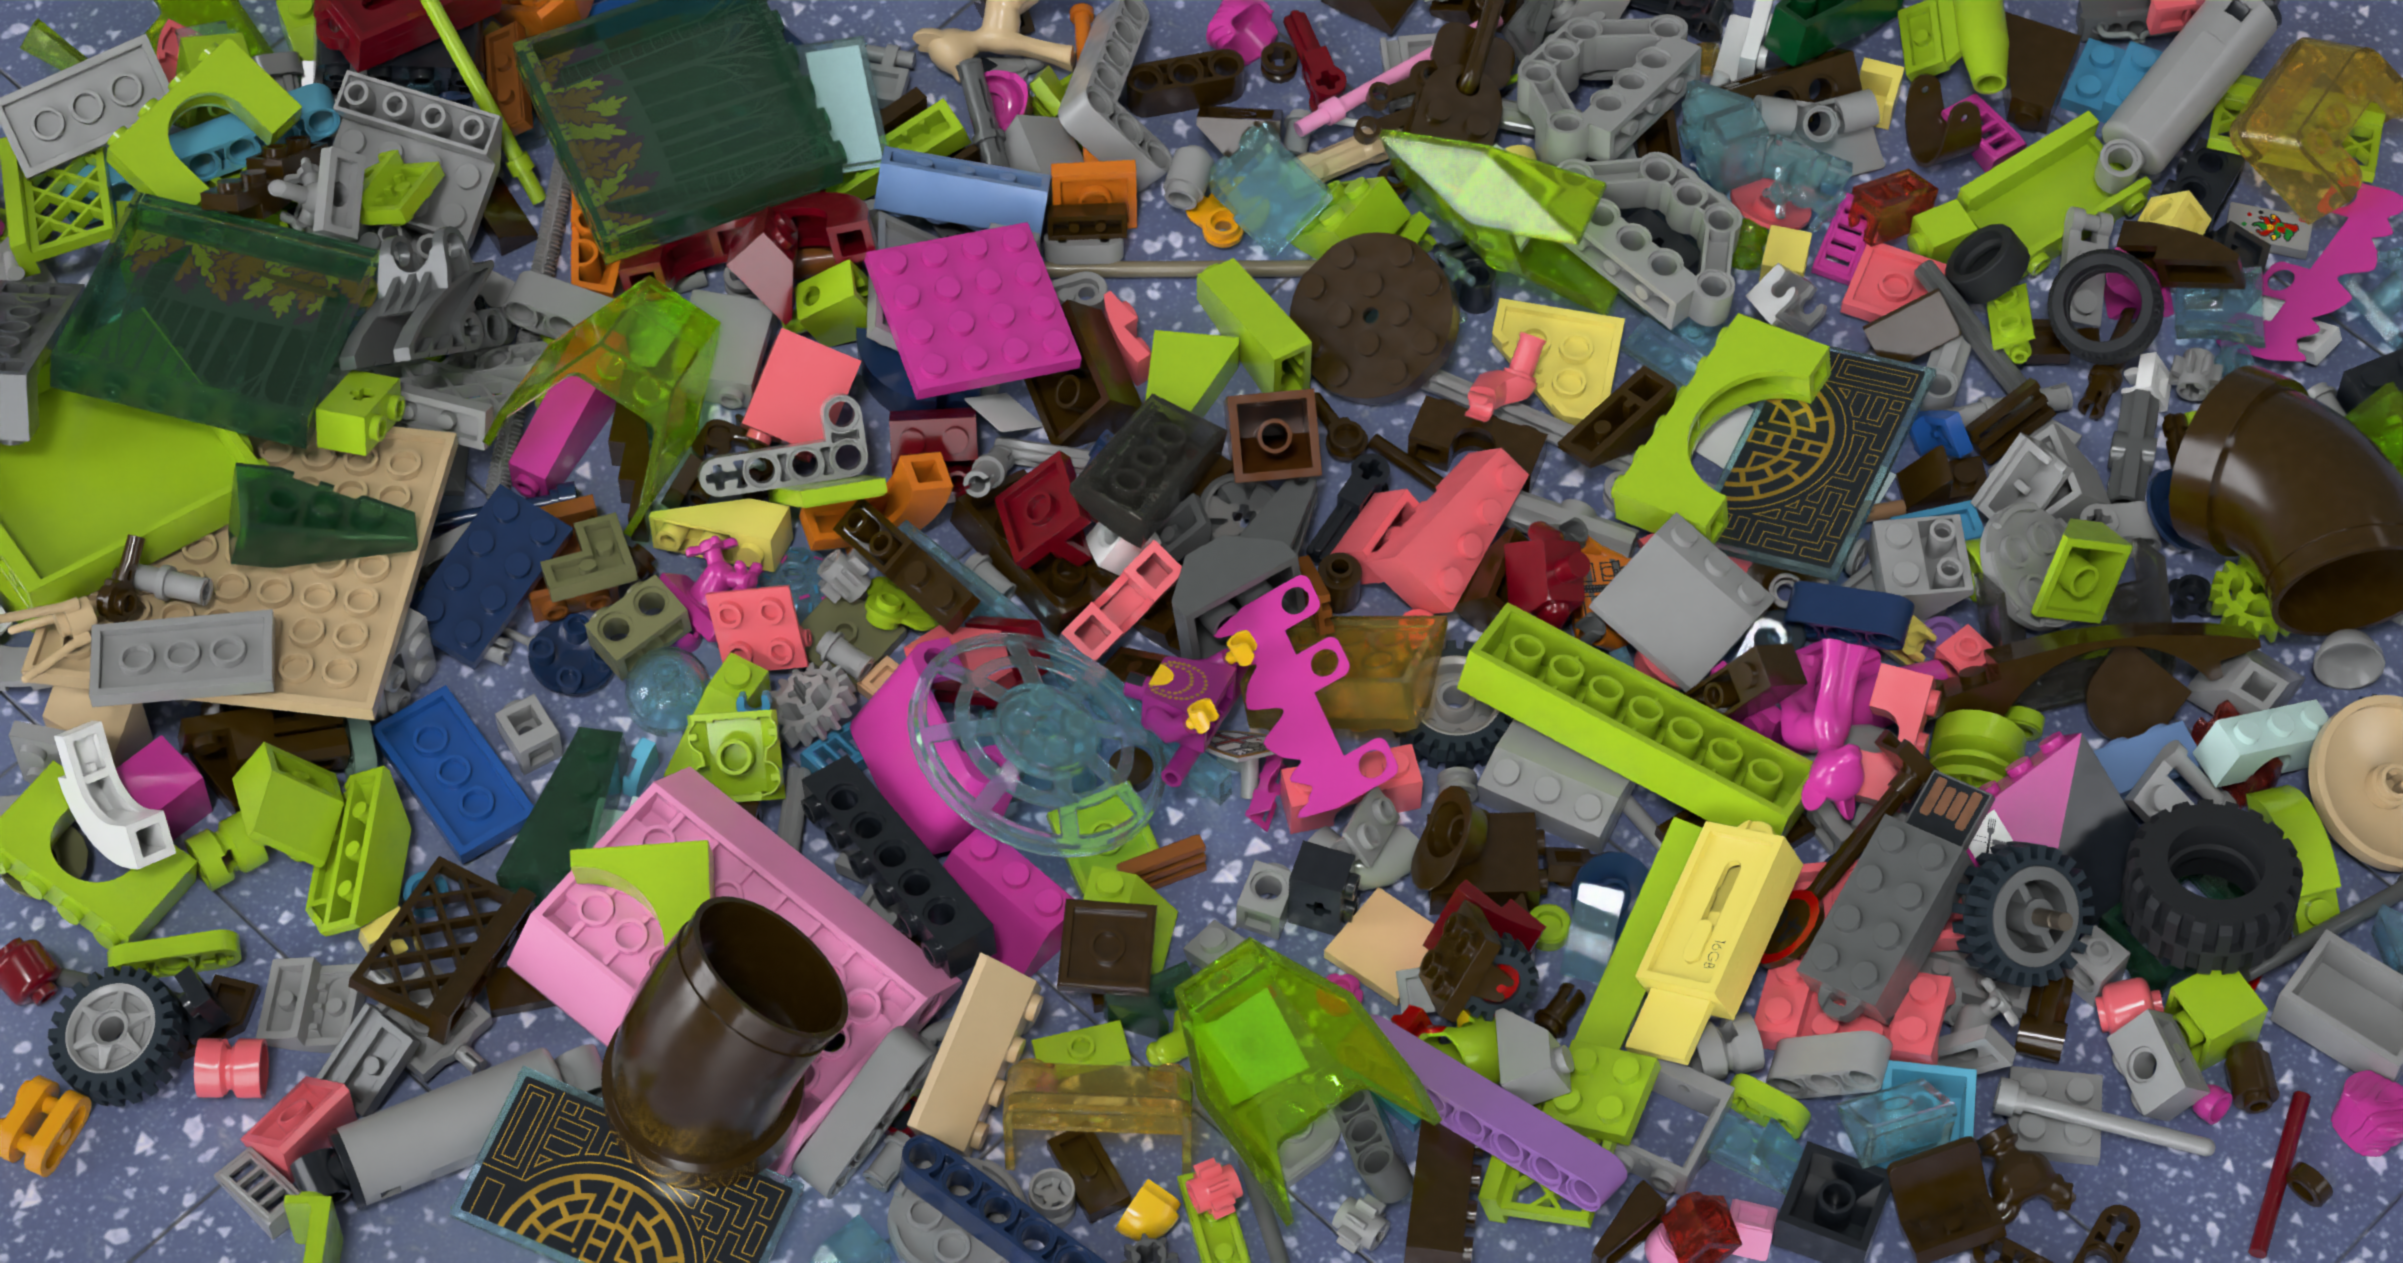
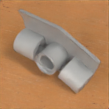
M1865 89L1816 103L1756 95L1751 104L1747 126L1745 174L1796 183L1820 185L1884 168L1885 162L1873 128L1880 121L1879 107L1875 95L1870 89ZM1818 112L1821 117V123L1819 128L1811 133L1808 128V120L1813 113Z

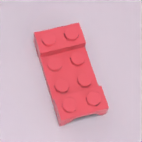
M1802 955L1785 966L1768 970L1754 1018L1763 1049L1775 1050L1777 1043L1785 1038L1852 1031H1872L1885 1036L1893 1044L1889 1060L1938 1065V1041L1946 1008L1954 1004L1956 999L1952 977L1919 972L1909 986V991L1888 1026L1864 1014L1846 1023L1832 1020L1828 1017L1818 1003V993L1810 990L1796 971L1804 957Z

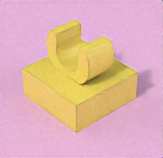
M1913 615L1904 647L1896 651L1881 650L1903 666L1914 664L1915 662H1923L1926 657L1921 653V650L1927 640L1935 642L1937 636L1929 627Z
M400 906L360 929L358 940L367 954L401 908ZM403 938L393 940L390 943L394 955L407 953L406 951L409 950Z

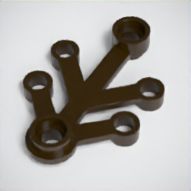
M1431 60L1417 62L1412 67L1407 79L1390 85L1384 82L1373 83L1366 94V103L1371 109L1382 111L1392 101L1415 95L1410 107L1378 119L1372 116H1363L1358 119L1353 130L1354 138L1359 143L1370 145L1377 140V137L1402 129L1390 165L1383 167L1377 177H1385L1400 199L1407 192L1410 178L1406 173V168L1397 165L1419 93L1427 81L1424 75L1430 76L1436 71ZM1373 93L1383 94L1385 100L1376 99ZM1366 126L1371 128L1373 134L1364 133L1361 130V127ZM1387 176L1396 178L1400 183L1390 182Z

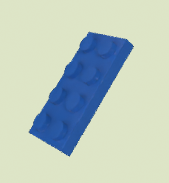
M446 685L371 727L374 742L462 865L539 821L536 808Z

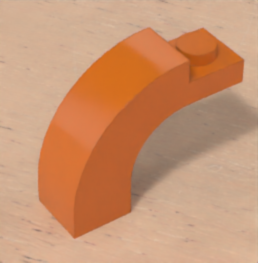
M941 452L900 456L893 475L886 483L887 493L884 496L865 498V500L908 537L914 535L941 512L953 489V484ZM857 500L801 509L799 518L811 551L845 548L848 555L854 549L833 528Z

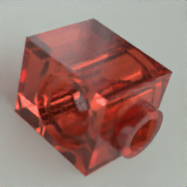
M1698 1191L1687 1193L1681 1196L1676 1201L1677 1205L1661 1218L1678 1263H1721L1743 1245L1726 1200L1721 1195H1703L1702 1192Z

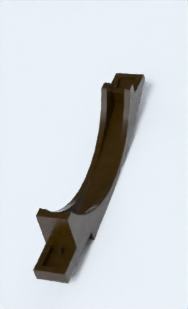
M2128 622L2056 631L1985 649L1986 667L1971 666L1962 669L1958 676L1945 680L1935 679V690L1942 691L1940 704L1936 716H1928L1926 721L1962 709L1983 710L2004 717L2015 700L2040 676L2068 659L2102 648L2136 646L2166 652L2186 661L2204 674L2210 681L2223 677L2220 661L2261 648L2260 639L2243 626L2207 622Z

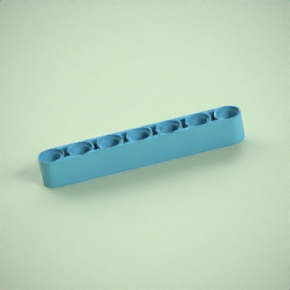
M313 83L288 92L302 106L301 117L275 144H284L286 137L295 135L310 136L311 142H315L329 137L339 129L341 123L340 115L333 110L335 100L329 87L324 84ZM233 113L168 136L175 155L203 183L247 167L246 158L261 153L262 147L267 145ZM108 163L114 215L117 214L116 200L131 201L133 207L149 203ZM87 165L77 175L86 178L95 166ZM68 184L60 192V195L68 197L77 186ZM90 191L80 202L89 205L99 193ZM71 211L66 218L72 223L81 213ZM93 218V219L89 222V224H92V223L97 222V221H100V220H99V219H96V218Z

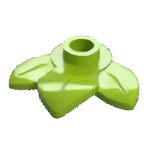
M886 576L874 577L866 590L868 597L865 602V609L867 611L866 619L873 626L883 630H895L901 623L915 630L928 631L940 625Z

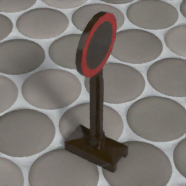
M1885 729L1874 742L1900 770L1888 783L1889 789L1821 869L1811 885L1805 890L1799 889L1791 892L1758 965L1759 967L1773 969L1785 966L1797 959L1810 947L1825 918L1822 898L1835 886L1864 851L1884 814L1893 816L1904 801L1909 802L1919 789L1922 791L1934 769L1939 771L1910 741L1904 739L1900 742L1889 730Z

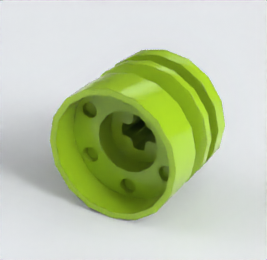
M1962 709L1946 713L1936 720L1929 748V761L1940 772L1979 788L1993 780L1997 783L2008 775L2005 768L2017 759L2024 757L2027 740L2024 731L1999 714L1983 710Z

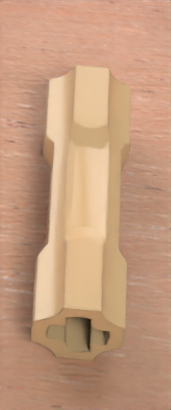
M1369 127L1361 129L1366 134H1373L1372 129ZM1401 129L1377 137V140L1370 145L1361 144L1352 136L1319 151L1305 152L1278 164V174L1282 186L1286 189L1289 197L1296 198L1322 187L1328 180L1364 165L1376 164L1392 158L1401 135Z

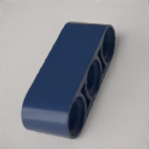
M1798 581L1793 584L1783 617L1782 627L1793 634L1790 626L1794 627V622H1800L1804 624L1806 638L1817 640L1837 639L1848 644L1896 651L1904 647L1915 605L1909 599L1892 593Z

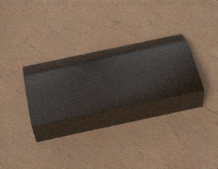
M1024 469L1006 476L999 486L991 488L988 494L983 497L977 498L967 493L956 498L950 522L977 552H980L982 555L988 554L992 558V565L1011 583L1017 586L1015 594L1054 637L1059 636L1091 602H1094L1119 577V575L1099 567L1093 556L1080 567L1064 558L1055 557L1051 552L1027 570L1014 563L994 498L1028 474Z

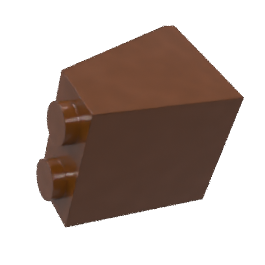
M1314 388L1226 397L1223 401L1226 436L1235 483L1322 476Z

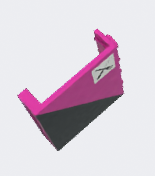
M2059 731L2043 739L2038 744L2040 751L2032 757L2024 756L2005 768L2008 775L1997 783L1993 780L1979 787V789L1993 794L1995 801L1966 852L1974 865L1980 868L1981 866L1975 859L1982 852L1992 854L1990 847L1997 844L2007 845L2009 841L2047 845L2048 847H2054L2063 851L2062 855L2071 856L2077 862L2073 868L2083 869L2087 876L2079 884L2091 886L2093 896L2083 899L2082 902L2083 904L2095 906V916H2083L2082 924L2092 925L2121 903L2120 892L2130 842L2134 840L2135 833L2140 827L2083 733L2062 735Z

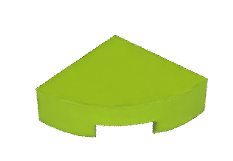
M1048 65L1034 77L1029 84V88L1051 116L1055 117L1058 115V109L1065 92L1058 77Z

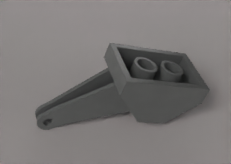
M1316 476L1286 479L1275 495L1239 536L1222 535L1185 555L1172 598L1182 658L1192 660L1204 659L1225 648L1229 649L1227 642L1231 636L1223 638L1213 637L1217 630L1245 605L1294 577L1301 575L1298 558L1319 496ZM1291 588L1284 594L1282 607L1287 613L1298 614L1306 608L1303 588Z

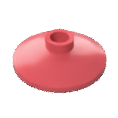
M1746 176L1737 180L1730 192L1731 201L1741 211V214L1764 229H1770V225L1799 230L1805 227L1811 218V206L1807 199L1792 186L1776 179Z

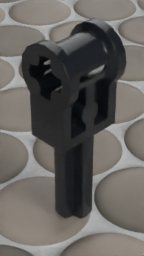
M1631 0L1628 5L1658 14L1679 16L1688 24L1689 35L1701 42L1713 43L1720 39L1723 32L1722 22L1725 17L1731 14L1734 2L1733 0H1714L1715 2L1712 4V0Z
M1368 453L1354 460L1351 466V476L1337 494L1336 508L1306 549V554L1309 555L1315 564L1319 565L1324 557L1331 554L1374 493L1389 491L1386 482L1390 476V466L1382 456Z

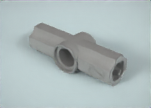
M1522 490L1505 517L1503 525L1509 528L1516 527L1519 531L1528 534L1529 526L1536 521H1544L1548 524H1562L1576 517L1586 524L1590 537L1601 545L1627 558H1632L1640 531L1597 516L1595 510L1590 505L1580 500L1566 499L1560 504Z

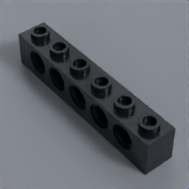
M848 755L801 779L805 797L801 800V805L807 818L813 824L817 822L821 824L830 845L836 852L844 851L848 856L849 864L855 875L860 880L866 878L869 881L880 905L884 909L890 907L895 912L903 932L909 938L916 937L921 943L926 959L933 967L939 965L949 978L952 979L975 966L980 953L990 957L997 953L993 924Z

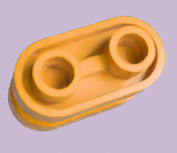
M42 1075L35 1076L31 1081L26 1080L17 1092L14 1106L6 1118L0 1119V1157L15 1163L26 1153L25 1168L42 1177H48L58 1167L84 1127L90 1114L91 1099L72 1089L66 1091L59 1098V1084Z

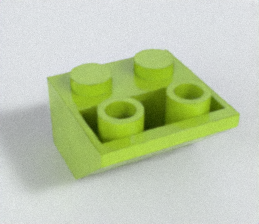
M1384 176L1367 179L1359 177L1355 180L1344 182L1335 180L1320 191L1319 196L1321 198L1311 208L1304 210L1296 217L1294 221L1296 225L1285 238L1296 248L1319 260L1334 244L1349 237L1373 232L1395 234L1408 220L1411 213Z
M263 742L232 778L246 834L253 842L260 846L268 845L286 853L294 861H304L321 869L327 861L344 806V799L337 776L331 771Z

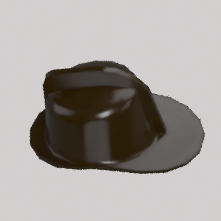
M1449 786L1440 793L1434 802L1428 823L1416 846L1411 863V876L1413 883L1421 890H1431L1438 887L1449 877L1453 868H1461L1477 859L1487 843L1490 813L1472 804L1468 793L1461 786Z

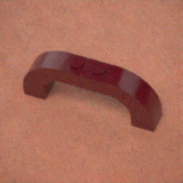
M838 192L806 193L749 204L690 229V235L623 257L618 271L629 308L671 300L675 284L683 277L701 268L727 262L732 237L768 205L777 214L781 211L794 222L797 227L798 248L804 246L831 247L836 265L849 259L853 263L865 261L866 252L879 250L867 204L856 196ZM720 210V211H715L714 213H715L716 215H719V214L723 213L724 211H723V210ZM713 212L694 216V218L690 217L686 220L690 226H693L715 215ZM681 220L668 225L663 231L662 229L656 230V234L661 240L677 234L675 228L678 232L689 228L685 220ZM649 234L652 238H657L655 234Z

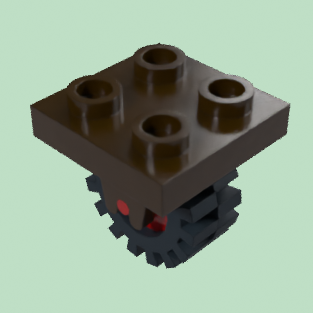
M1466 899L1458 911L1453 912L1447 918L1442 937L1434 950H1429L1423 957L1418 974L1439 1016L1452 1022L1456 1021L1463 1008L1468 1009L1471 1015L1476 1018L1481 1014L1484 1021H1493L1495 1011L1502 1008L1508 1011L1512 1009L1514 1014L1519 1015L1522 1013L1519 1004L1523 1002L1529 1006L1533 1001L1529 992L1537 993L1539 987L1535 980L1539 979L1538 970L1524 944L1518 938L1514 940L1512 935L1506 932L1500 938L1497 931H1493L1481 907Z

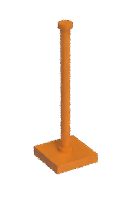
M1086 3L1075 4L1069 11L1070 21L1075 27L1077 62L1090 32L1091 23L1094 20V9ZM1083 146L1084 162L1051 164L1052 205L1125 202L1127 229L1137 228L1135 160L1099 161Z

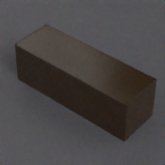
M1125 202L1046 205L1048 241L1127 238Z

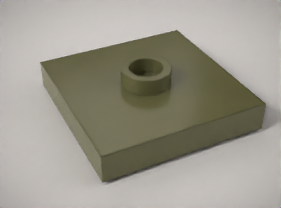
M842 596L835 604L825 597L800 624L803 629H810L812 633V645L805 647L808 663L814 662L817 669L824 662L820 660L821 655L816 652V647L824 634L829 630L834 633L841 631L845 635L844 639L868 656H872L875 660L871 668L872 670L884 657L890 656L905 640L907 628L900 624L895 630L877 628L866 619V601L859 597L854 602L848 603ZM830 662L833 668L836 667V665ZM847 673V675H848L849 678L851 679L852 683H853L854 686L856 687V691H857V683H858V682L855 680L854 677H852L851 675H849V674Z

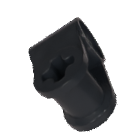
M1470 232L1466 234L1465 239L1447 245L1441 242L1433 245L1435 262L1451 277L1458 295L1459 306L1471 314H1482L1489 311L1495 303L1496 271L1485 253L1479 236L1475 232Z

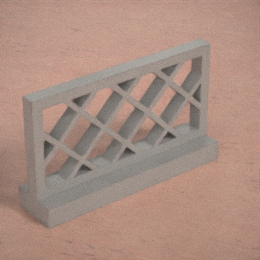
M423 358L382 364L385 366L351 369L396 378L401 377V396L405 398V412L402 419L395 423V427L453 432L457 434L459 445L483 451L492 444V430L526 400L530 393V384ZM334 367L327 373V396L351 370L341 371L339 367Z

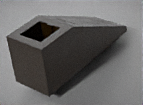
M1792 643L1755 645L1685 692L1684 695L1738 722L1778 704L1807 685L1808 682Z

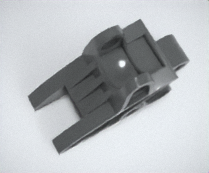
M451 226L442 227L435 231L432 238V249H430L428 259L424 265L419 262L416 252H413L412 245L406 237L395 235L385 238L379 253L378 300L362 316L349 335L339 356L341 371L512 343L516 334V325L505 317L502 307L476 310L474 305L475 299L494 268V262L488 260L472 263L464 236L458 229ZM447 237L451 243V256H449ZM395 246L398 250L399 264L394 255Z

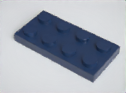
M499 484L409 606V608L426 616L432 644L475 670L528 598L529 593L533 591L542 579L543 574L540 562L558 557L572 538L573 527Z

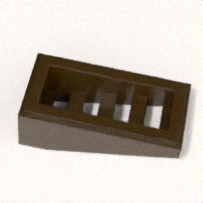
M1641 1180L1636 1185L1594 1247L1591 1263L1620 1262L1643 1243L1653 1229L1665 1221L1667 1201L1645 1180Z

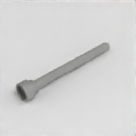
M2001 1076L1998 1082L1992 1108L1993 1113L2011 1117L2013 1113L2021 1115L2023 1111L2201 1156H2211L2215 1152L2216 1146L2214 1141L2206 1137L2027 1093L2028 1088L2020 1086V1081Z

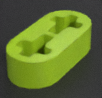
M1739 1073L1734 1076L1729 1084L1735 1088L1731 1108L1782 1137L1792 1140L1798 1139L1811 1120L1810 1112L1802 1103L1755 1077Z

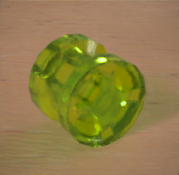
M1742 219L1736 251L1732 255L1731 267L1739 270H1754L1761 266L1764 255L1762 248L1766 245L1769 234L1767 228L1758 225L1752 219Z

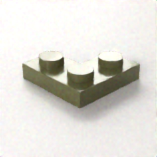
M616 512L573 523L581 551L540 562L552 603L638 580L636 567Z

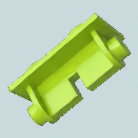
M2024 283L2012 287L1999 298L1986 303L1993 349L1995 351L2004 348L2007 356L2016 364H2022L2027 361L2032 353L2029 340L2035 339L2027 284Z

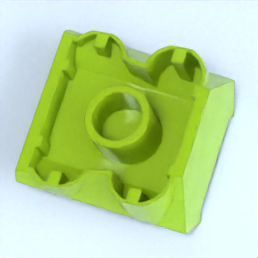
M776 709L687 715L688 745L691 748L692 764L695 771L735 802L786 799Z

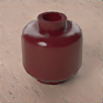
M19 937L6 944L0 950V988L14 1004L22 1006L34 1002L37 1006H40L57 993L59 988L55 983L61 974V967L37 939L24 941Z

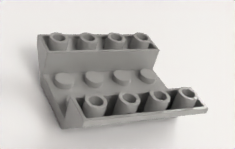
M347 70L333 106V110L342 117V121L332 147L366 156L365 169L379 163V153L398 150L404 164L439 161L445 176L435 187L432 195L423 202L415 212L413 219L408 223L394 227L390 224L365 225L359 222L358 239L345 241L330 236L327 239L357 248L359 238L367 232H374L379 235L381 244L385 238L402 235L409 240L413 252H416L419 262L424 265L428 259L429 251L432 249V238L435 231L442 227L451 226L461 232L469 250L473 245L500 170L503 118L493 113ZM299 202L293 215L297 218L302 210ZM447 237L449 256H451V243ZM395 246V259L396 261H399L398 250Z

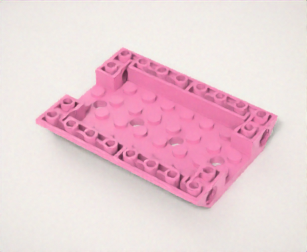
M689 766L654 781L593 848L708 840L714 856L715 897L729 896L742 898L762 905L779 914L801 930L821 950L838 974L848 1000L847 1021L839 1032L845 1037V1043L842 1048L835 1052L823 1050L804 1073V1109L798 1129L784 1152L761 1172L767 1178L783 1184L793 1173L792 1165L798 1154L887 1034L897 1026L908 1027L919 1033L962 985V980L957 976L950 979L939 965L933 967L919 946ZM571 870L530 914L508 959L507 966L608 1047L612 1036L623 1019L632 996L652 964L665 948L663 931L651 912L635 898L622 891L603 885L577 884Z

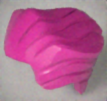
M1223 0L1207 27V44L1216 50L1231 49L1237 51L1244 59V67L1253 63L1261 57L1264 47L1274 43L1278 35V30L1274 22L1271 21L1272 14L1274 13L1273 9H1270L1268 3L1263 0Z
M992 70L984 73L1000 129H1003L1005 132L1017 114L1032 116L1033 97H1031L1029 85L1023 78L1016 73L1004 70Z
M2371 1070L2357 1072L2346 1080L2341 1097L2331 1116L2332 1126L2335 1131L2356 1153L2362 1156L2380 1157L2389 1151L2390 1147L2397 1146L2403 1141V1086Z

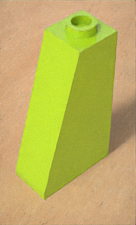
M1231 258L1221 264H1212L1205 268L1202 273L1197 274V301L1222 336L1239 337V360L1261 392L1310 389L1312 342L1234 258Z

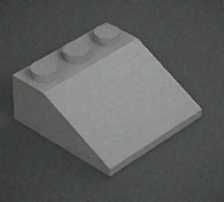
M1676 512L1593 600L1589 608L1681 689L1687 692L1699 684L1711 672V669L1718 665L1737 645L1776 598Z
M1513 719L1496 745L1477 783L1479 803L1502 813L1535 812L1537 828L1544 829L1546 832L1599 854L1603 852L1636 783Z

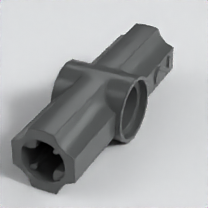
M2135 389L2133 392L2123 393L2117 431L2113 433L2107 468L2111 469L2107 485V495L2111 504L2145 501L2148 475L2151 476L2158 438H2154L2157 426L2160 400L2155 398L2150 391Z

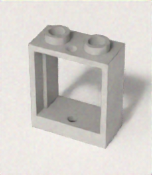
M1658 1059L1661 1069L1652 1091L1702 1113L1709 1118L1683 1167L1631 1143L1629 1146L1617 1143L1614 1155L1624 1164L1627 1174L1633 1173L1648 1180L1654 1188L1661 1192H1674L1685 1197L1731 1110L1735 1088L1684 1064Z

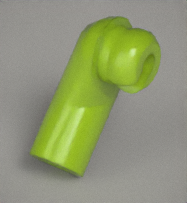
M1189 1009L1176 1010L1174 1012L1173 1031L1148 1044L1146 1057L1151 1065L1170 1066L1191 1055L1194 1047L1185 1031L1187 1027L1196 1023V1013Z

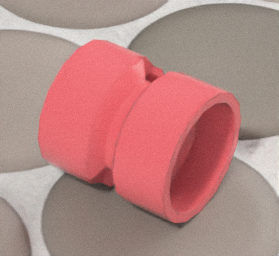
M239 1038L233 1047H231L227 1039H198L194 1058V1085L197 1097L220 1098L227 1095L229 1090H232L237 1098L265 1097L269 1078V1052L266 1039Z

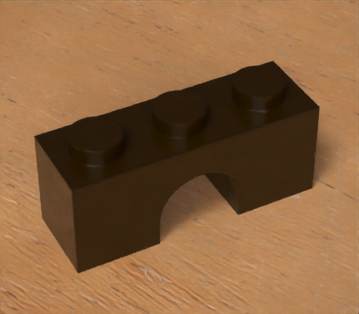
M1426 395L1408 435L1407 453L1424 465L1448 472L1453 459L1462 452L1502 448L1529 474L1521 490L1531 493L1546 458L1548 434L1540 432L1529 425H1518L1499 419L1493 414L1487 422H1482L1465 416V412L1469 410L1468 408L1458 406L1448 399H1436Z

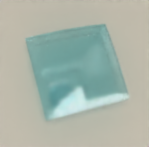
M2262 266L2243 268L2246 279L2245 290L2176 288L2175 331L2177 339H2218L2238 342L2256 348H2266Z

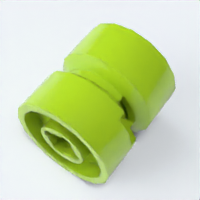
M241 810L220 821L217 831L213 832L206 828L184 840L188 854L198 861L197 872L212 892L234 881L236 871L240 870L247 874L269 861L265 847L256 844L247 836Z

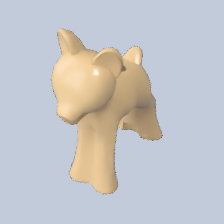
M986 0L982 26L975 31L958 28L941 30L932 27L921 28L912 36L914 42L919 44L918 51L928 53L931 61L941 71L953 75L958 83H961L956 65H959V62L965 59L975 58L979 52L1029 57L1056 65L1070 72H1074L1077 57L1073 45L1047 42L1019 33L1021 25L1020 15L1040 0Z

